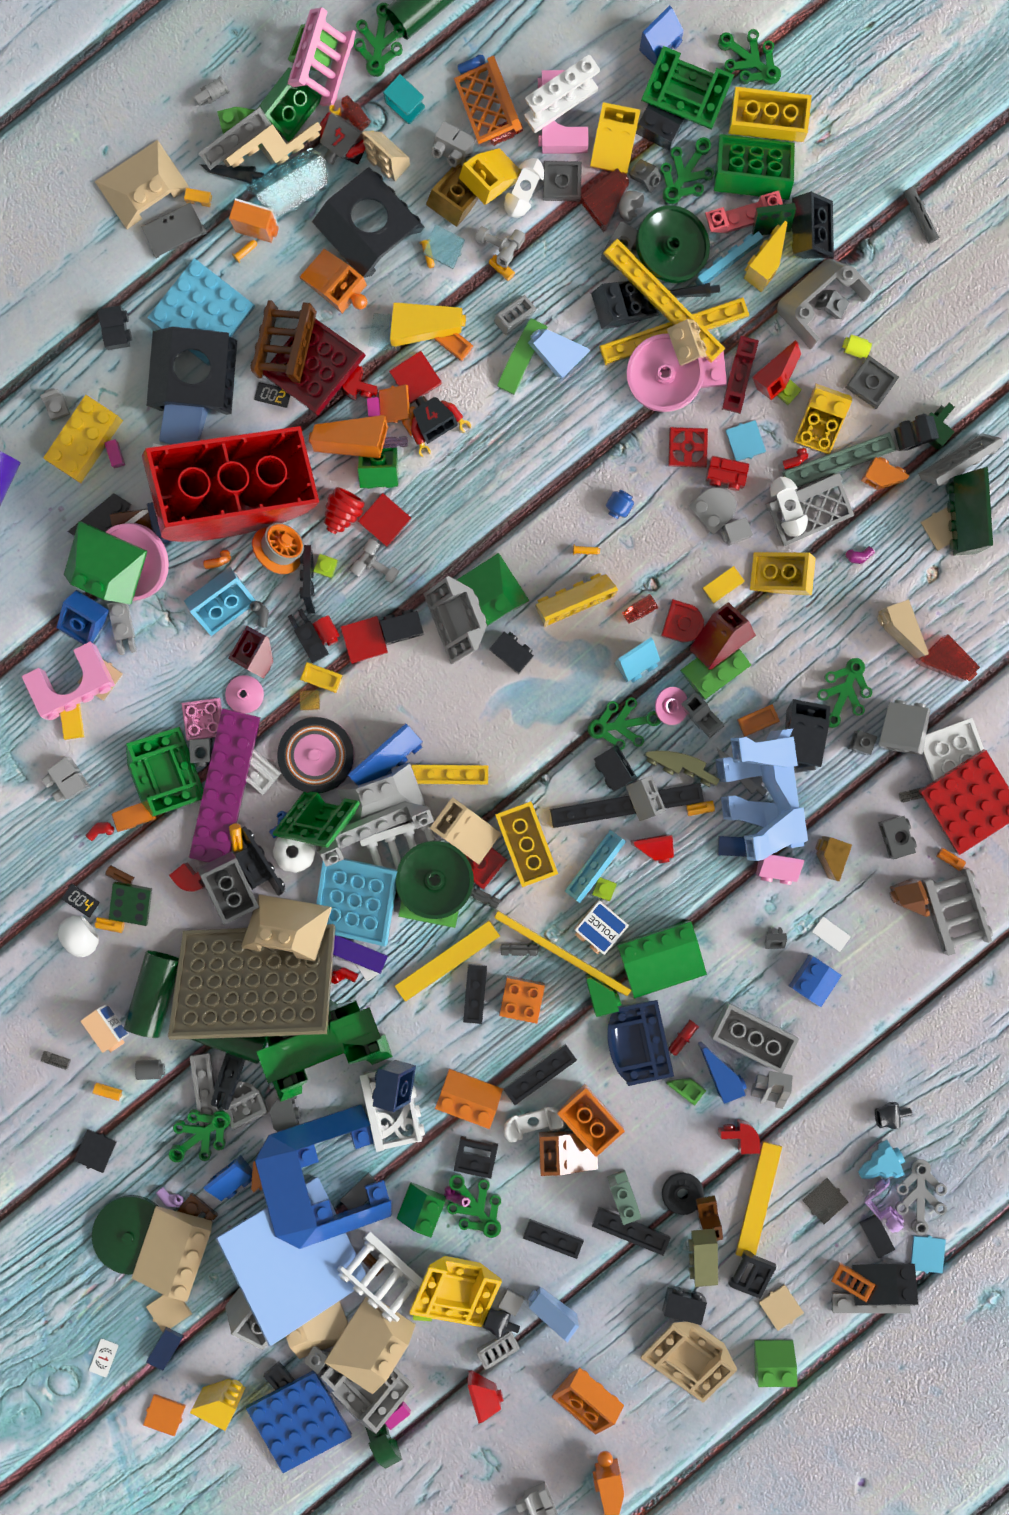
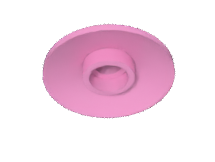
M242 675L230 681L226 688L225 697L228 705L234 711L246 714L259 708L264 698V691L258 680L251 676ZM243 690H245L247 693L246 697L244 698L240 696V693Z
M667 687L658 694L655 701V712L661 722L667 725H676L684 720L687 713L681 704L688 699L684 691L677 687Z

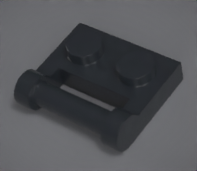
M461 1136L453 1171L491 1179L498 1143L493 1142L489 1144L466 1139V1136ZM464 1147L491 1152L490 1157L464 1152Z
M744 1250L741 1256L742 1260L734 1276L730 1278L728 1285L733 1289L761 1299L776 1270V1263L758 1257L748 1250ZM748 1264H754L745 1283L740 1282Z

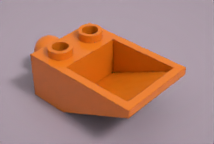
M326 249L321 251L299 277L341 314L351 303L359 310L367 306V298L360 294L367 286L364 277Z
M602 1451L597 1457L598 1463H595L596 1471L592 1472L596 1493L600 1492L605 1515H620L624 1489L618 1459H613L610 1452Z

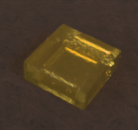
M319 690L300 691L301 711L320 710Z

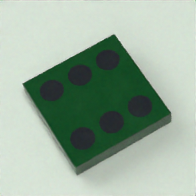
M795 203L756 208L752 234L754 235L759 231L761 235H770L778 224L781 226L784 221L787 222L786 232H791L796 211Z
M114 882L112 885L109 920L147 926L152 888Z

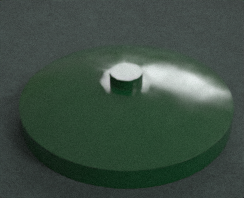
M666 205L654 209L643 219L636 234V250L641 263L656 278L669 283H682L695 277L704 268L709 258L710 241L703 223L696 215L685 208Z
M428 841L418 844L403 856L398 865L396 874L398 895L403 904L420 917L427 919L449 917L458 912L467 903L472 893L474 876L471 864L457 847L449 843Z
M127 1195L109 1202L99 1212L92 1228V1244L97 1257L109 1269L121 1274H133L155 1207L158 1206L155 1202L142 1196Z

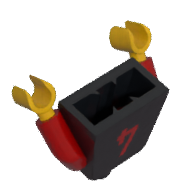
M421 396L416 400L418 407L413 410L415 417L411 421V433L416 444L420 447L419 454L422 457L421 450L423 448H427L429 454L431 453L430 448L425 446L424 442L426 441L428 444L458 426L457 422L460 424L459 430L461 433H465L462 424H466L469 429L471 428L470 422L462 419L463 415L453 403L444 400L440 401L437 397L427 400L425 396Z

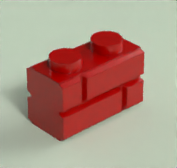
M712 456L709 461L705 481L710 482L709 485L720 487L722 484L728 486L730 490L739 491L746 484L750 464Z

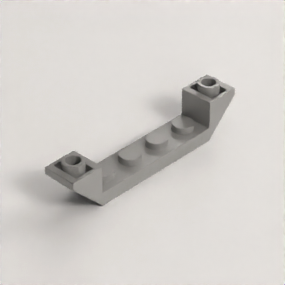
M404 801L347 825L328 848L322 847L319 853L327 867L344 860L341 852L343 847L410 819L413 820L416 829L434 822L429 807Z

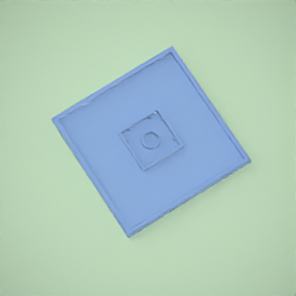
M318 1177L306 1183L311 1204L329 1199ZM330 1202L331 1209H332L333 1216H334V1215H336V1212H335V1210H334V1208H333V1206H332V1204H331V1202ZM266 1207L216 1237L268 1346L281 1340L354 1292V1285L350 1281L347 1283L338 1276L340 1272L337 1270L339 1266H343L346 1269L356 1257V1253L346 1233L298 1249L275 1237L268 1208ZM361 1263L351 1274L359 1282L366 1275Z

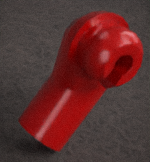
M806 448L798 449L796 457L783 460L785 470L799 466L808 459L809 453H807Z
M98 822L85 836L93 841L99 834L106 833V835H112L115 829L109 822Z
M341 967L332 972L331 983L338 984L344 979L355 983L359 974Z

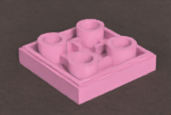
M221 698L182 703L186 740L216 737L222 711Z

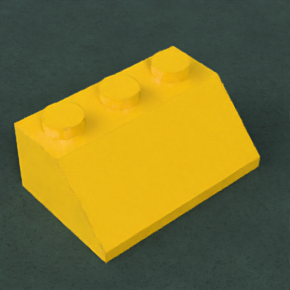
M231 1379L204 1386L190 1413L226 1431L246 1387L240 1381Z

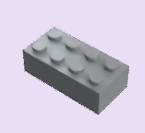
M727 1001L709 1035L713 1040L779 1073H783L799 1041L797 1036Z

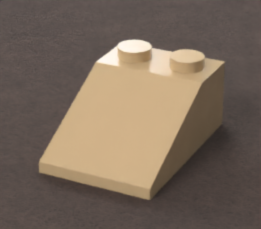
M909 599L878 611L879 615L877 618L879 624L915 659L929 654Z

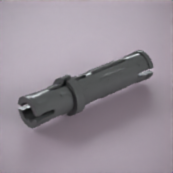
M914 186L908 188L903 194L910 205L909 209L911 213H914L928 244L933 243L940 237L925 210V203L921 201Z

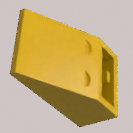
M603 102L590 167L627 175L640 115L639 109Z
M498 148L479 153L465 162L459 179L486 205L517 182L521 170Z
M786 221L781 226L778 224L774 228L770 238L763 242L758 253L752 256L744 270L746 271L744 279L760 292L772 280L780 265L787 227Z
M815 383L794 442L830 454L852 403V396Z

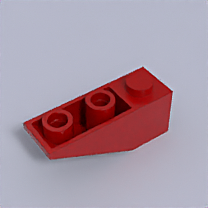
M796 340L752 377L756 389L770 400L786 388L801 356Z

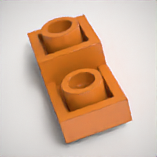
M142 803L111 814L117 832L131 829L139 824L156 819V816L152 817Z

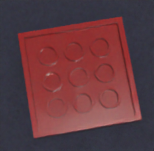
M985 749L919 790L958 855L966 852L1009 824V787Z

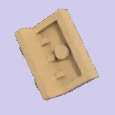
M687 319L667 329L679 365L683 366L698 358L707 356L705 352L707 348L704 341L700 338V328L697 322Z

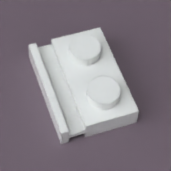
M253 750L246 781L264 795L282 773L258 752Z

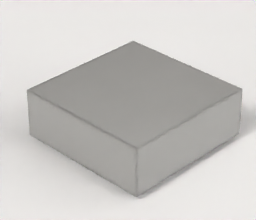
M507 1288L498 1307L516 1316L524 1301V1297Z

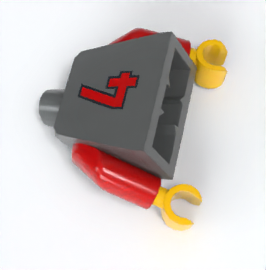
M330 105V112L320 122L322 128L320 130V143L328 148L323 159L333 165L338 156L342 159L353 158L363 153L366 148L363 143L362 131L341 117V107L334 111L335 105Z

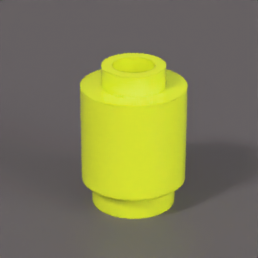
M853 334L845 337L842 344L844 353L858 358H867L872 347V343L868 342L867 339Z

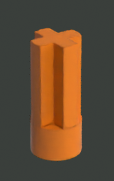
M941 848L936 857L959 871L966 864V861L944 848Z

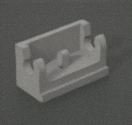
M652 775L626 785L639 821L666 811Z

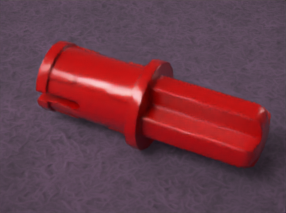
M689 1019V1022L680 1033H677L678 1036L669 1046V1052L677 1056L686 1043H690L689 1039L699 1029V1026Z

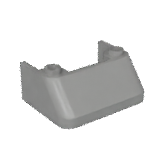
M827 259L779 301L777 305L778 314L810 349L820 339L807 325L814 317V309L808 303L835 278L842 285L850 286L864 302L873 293L874 289L854 267L833 259Z

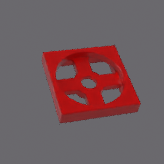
M670 427L668 466L706 468L708 428ZM685 432V440L682 443L673 442L678 434ZM693 433L697 434L703 443H695L692 440ZM686 444H691L692 449L690 451L685 449ZM673 451H682L684 453V462L678 461L674 457ZM694 451L703 452V456L697 462H692V453Z

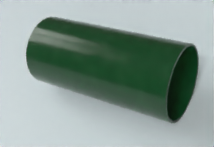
M394 0L385 8V12L393 27L397 23L403 25L406 31L403 38L408 40L455 0ZM399 28L397 32H401L403 29Z
M148 950L145 952L124 1024V1030L148 1038L160 1037L176 982L178 957L157 951Z
M265 1036L191 1039L258 1064L260 1061L257 1051L265 1049L267 1045Z

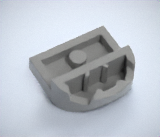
M716 487L703 492L689 507L714 535L734 517L736 513V499L729 490Z
M238 1082L234 1096L232 1095L229 1109H223L229 1114L231 1119L230 1125L234 1130L269 1113L260 1090L245 1082Z

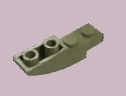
M649 751L643 755L647 757V762L654 766L657 763L664 767L663 771L670 775L674 773L679 774L681 769H684V774L691 778L697 776L701 779L700 783L707 787L711 785L717 786L720 780L703 770L707 764L706 762L686 754L672 751Z

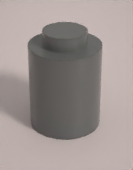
M160 1059L139 1060L135 1063L136 1080L161 1079L162 1075H165V1064Z

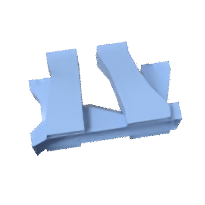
M793 729L770 731L765 741L754 742L747 737L730 738L733 758L715 759L719 782H731L762 776L763 783L775 802L747 801L736 795L720 797L723 819L739 820L763 828L756 834L744 836L747 860H764L784 847L804 846V842L808 841L804 808L799 807L794 766L798 765L794 737H790Z

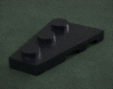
M113 493L81 521L106 532L112 528L110 514L128 511L132 504ZM78 523L67 532L75 536Z
M304 545V551L300 556V563L303 564V570H300V581H303V587H300L299 590L300 599L304 600L307 613L315 614V606L311 597L315 596L314 583L311 578H314L313 550L311 545Z

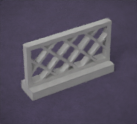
M834 473L796 490L799 502L806 505L803 512L804 515H806L809 506L818 510L815 520L808 518V521L813 522L811 530L808 532L804 531L800 536H793L792 539L786 540L784 529L780 525L783 522L779 521L776 512L781 511L778 500L775 499L765 504L767 511L771 514L783 546H787L854 516L841 483L840 473ZM836 486L840 492L837 500L828 496L831 488ZM815 495L824 497L820 508L811 504ZM826 499L836 502L832 512L823 509ZM787 500L784 506L785 508L791 506V509L788 511H792L795 508V502ZM838 505L845 506L848 514L842 517L836 515L835 512ZM821 512L831 515L828 523L822 524L817 522Z

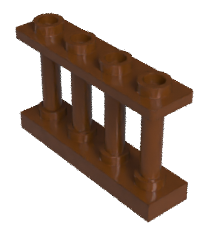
M268 300L263 312V322L259 327L260 334L258 342L255 344V354L250 365L251 371L257 378H262L264 370L286 372V375L292 382L300 383L317 311L311 303L303 302L300 311L278 310L272 300ZM277 317L299 319L295 329L274 327ZM272 335L294 337L293 345L291 347L270 345ZM268 353L290 355L289 362L286 365L266 363Z

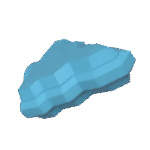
M885 1140L878 1145V1149L872 1153L871 1160L865 1162L858 1173L862 1179H873L877 1176L883 1178L893 1176L898 1178L905 1175L901 1165L905 1162V1159L898 1147L893 1149L888 1140Z

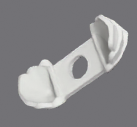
M538 158L525 160L519 165V168L522 170L512 193H507L505 196L504 209L510 217L520 218L531 207L529 200L538 180H543L544 169ZM526 180L530 183L531 188L529 191L521 189L520 183Z
M778 477L771 484L770 491L772 497H777L785 520L781 526L788 536H800L807 527L808 518L807 515L803 514L795 491L797 486L791 479ZM787 500L795 502L794 510H786L784 505Z
M545 1107L541 1110L511 1117L505 1123L503 1133L509 1142H516L523 1139L524 1133L546 1127H549L550 1131L560 1130L564 1126V1121L557 1114L559 1109ZM536 1117L539 1122L537 1125L531 1126L528 1124V1119Z

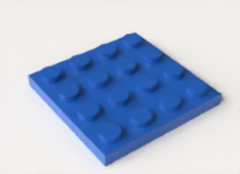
M315 1371L297 1378L293 1382L246 1406L247 1412L282 1473L352 1438L350 1429L320 1379L319 1374Z

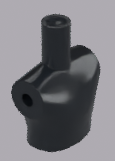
M888 1102L884 1106L875 1109V1120L879 1128L898 1129L901 1127V1118L912 1116L911 1108L900 1110L897 1102Z
M491 1308L483 1323L484 1329L500 1338L503 1337L506 1329L518 1333L520 1326L509 1322L510 1313L502 1309L494 1310Z

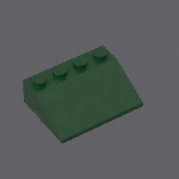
M988 467L950 478L949 482L946 483V492L949 494L947 510L948 513H951L948 527L953 537L950 540V550L953 551V556L978 554L993 546Z

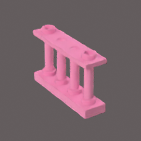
M322 7L309 11L288 84L292 87L305 86L306 84L322 95L319 105L330 106L334 105L337 99L338 89L350 50L354 44L356 32L354 30L339 32L329 25L325 20L327 11ZM322 29L339 41L336 51L320 41ZM316 48L333 59L330 69L314 59ZM311 66L328 77L325 88L309 77L308 73Z

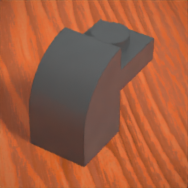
M696 692L681 704L689 718L709 738L724 727L723 722L710 710L708 704Z

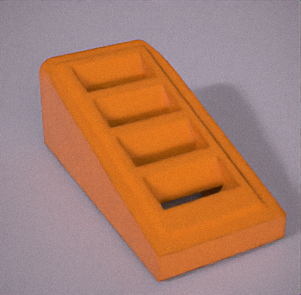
M843 1263L839 1264L831 1280L867 1302L875 1287L874 1283ZM845 1271L846 1275L843 1281H841L839 1278L842 1272ZM850 1275L853 1276L854 1278L852 1279L850 1285H847L846 1282L848 1278L850 1277ZM858 1279L861 1282L858 1288L855 1290L853 1289V1287ZM866 1284L868 1286L862 1295L860 1291L863 1285Z

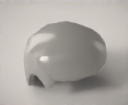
M627 191L623 194L619 201V213L623 220L631 221L633 217L637 216L635 209L643 206L644 193Z

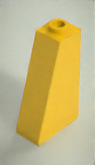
M394 302L390 334L391 346L430 340L435 337L450 336L455 333L460 334L462 327L466 326V315H463V310L459 307Z

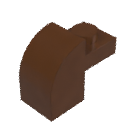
M715 1195L696 1199L700 1229H715L717 1241L723 1240L722 1225L718 1215Z

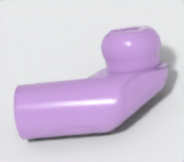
M164 1187L156 1192L166 1207H180L183 1204L184 1199L181 1195L169 1194Z

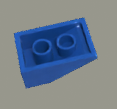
M699 1042L698 1045L722 1102L726 1104L746 1096L744 1090L747 1087L740 1074L737 1075L703 1042Z

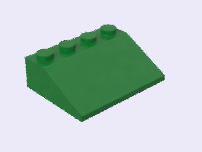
M719 134L714 191L758 197L779 191L781 199L789 200L794 184L795 143Z
M690 920L616 943L634 999L707 975L698 940Z

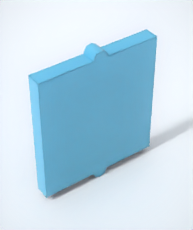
M756 420L745 424L739 423L738 426L725 430L735 461L747 458L752 459L753 456L766 452Z
M913 1235L911 1264H915L916 1271H924L926 1274L929 1272L943 1273L946 1239L935 1238L930 1235L927 1237Z

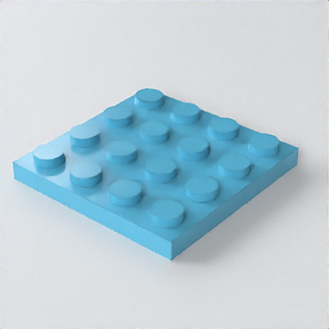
M194 258L147 318L160 329L182 327L228 332L229 337H232L255 308V305ZM188 350L206 365H210L209 359L202 352Z
M346 858L327 867L323 861L316 904L332 908L327 924L335 925V935L384 947L387 945L396 892L397 870Z

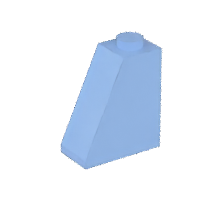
M547 329L536 330L530 336L532 339L528 342L556 377L561 378L590 351L587 347Z
M539 1287L537 1291L533 1290L528 1298L529 1309L568 1343L579 1327L577 1313L542 1287Z

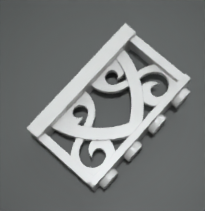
M377 1070L361 1072L360 1080L376 1152L422 1142L425 1130L423 1124H420L418 1119L421 1116L419 1105H415L414 1098L417 1097L415 1086L412 1089L411 1102L404 1106L400 1116L394 1121L389 1114L378 1112L377 1108L372 1106V1093L376 1082L371 1081V1078L375 1077ZM410 1109H411L412 1118L407 1117V1115H408ZM387 1118L391 1126H389L388 1122L386 1125H382L381 1119ZM411 1124L414 1132L410 1136H404L398 1128L401 1126L404 1131H408L406 1125ZM393 1132L399 1137V1139L384 1142V1138Z

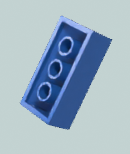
M405 724L350 772L348 776L359 786L392 774V768L405 764L408 761L406 758L411 753L415 755L423 748L421 746L423 741L408 724Z

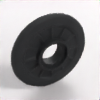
M681 1172L670 1176L662 1188V1200L665 1206L671 1212L678 1215H688L697 1210L696 1199L704 1197L701 1182L689 1173ZM680 1189L688 1191L686 1198L681 1199L678 1197L677 1193Z

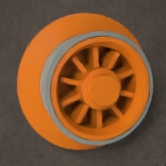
M275 523L269 527L261 528L255 533L252 540V548L256 558L264 567L278 574H290L296 571L301 564L300 556L304 551V543L295 529L283 523Z

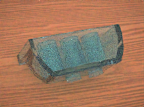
M309 148L246 187L250 194L264 207L272 209L274 215L279 217L288 211L293 212L297 210L303 202L312 201L316 197L315 195L328 187L326 163L320 153L313 148Z

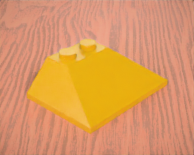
M443 1256L428 1266L409 1313L410 1315L482 1327L502 1283V1279L480 1262Z

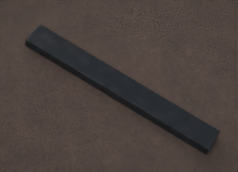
M701 783L658 790L665 809L704 802ZM623 796L550 809L553 828L632 815L636 814L630 796Z

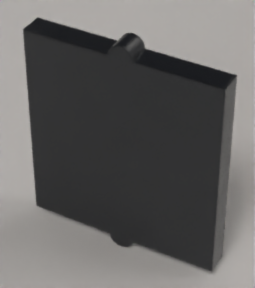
M88 1129L74 1161L87 1166V1169L92 1168L104 1173L117 1141L106 1137L104 1133L99 1134Z

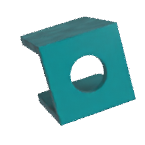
M401 74L383 92L385 103L407 124H411L425 109V105L421 102L424 99L423 94Z

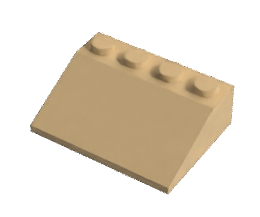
M156 1206L132 1279L169 1298L187 1302L211 1234L212 1221Z

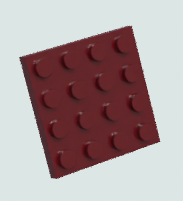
M315 318L300 383L292 382L286 375V372L264 370L263 376L318 416L366 355ZM290 337L283 346L291 347L294 337ZM277 353L270 363L286 365L289 362L290 355Z

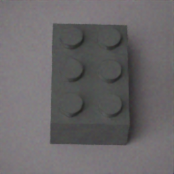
M233 852L196 868L224 925L259 908Z

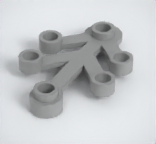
M918 1159L911 1165L912 1172L902 1182L897 1183L895 1189L900 1195H906L909 1191L908 1186L916 1179L917 1186L902 1201L896 1203L895 1209L899 1214L904 1215L908 1212V1206L916 1200V1218L912 1221L911 1228L916 1234L924 1235L928 1231V1224L925 1221V1199L934 1207V1211L938 1215H944L947 1212L946 1205L939 1202L925 1188V1179L940 1196L947 1193V1187L943 1183H939L930 1173L931 1166L926 1160ZM923 1166L924 1171L920 1173L919 1168ZM905 1186V1190L899 1191V1187ZM943 1186V1191L938 1192V1187ZM901 1205L905 1206L903 1211H899ZM943 1206V1210L939 1212L937 1210L938 1207ZM924 1225L923 1230L919 1231L918 1226Z

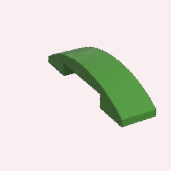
M530 318L507 362L497 387L515 395L535 352L528 344L532 339L530 336L536 330L547 329L548 326Z

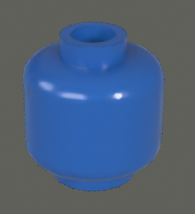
M621 489L619 492L614 491L606 503L607 509L610 510L608 514L616 519L619 517L626 518L634 506L633 496Z

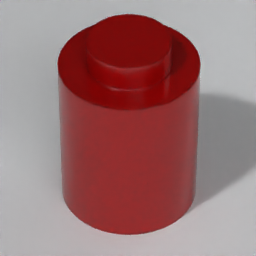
M329 615L320 618L312 624L323 645L331 646L338 642L337 638L340 635Z

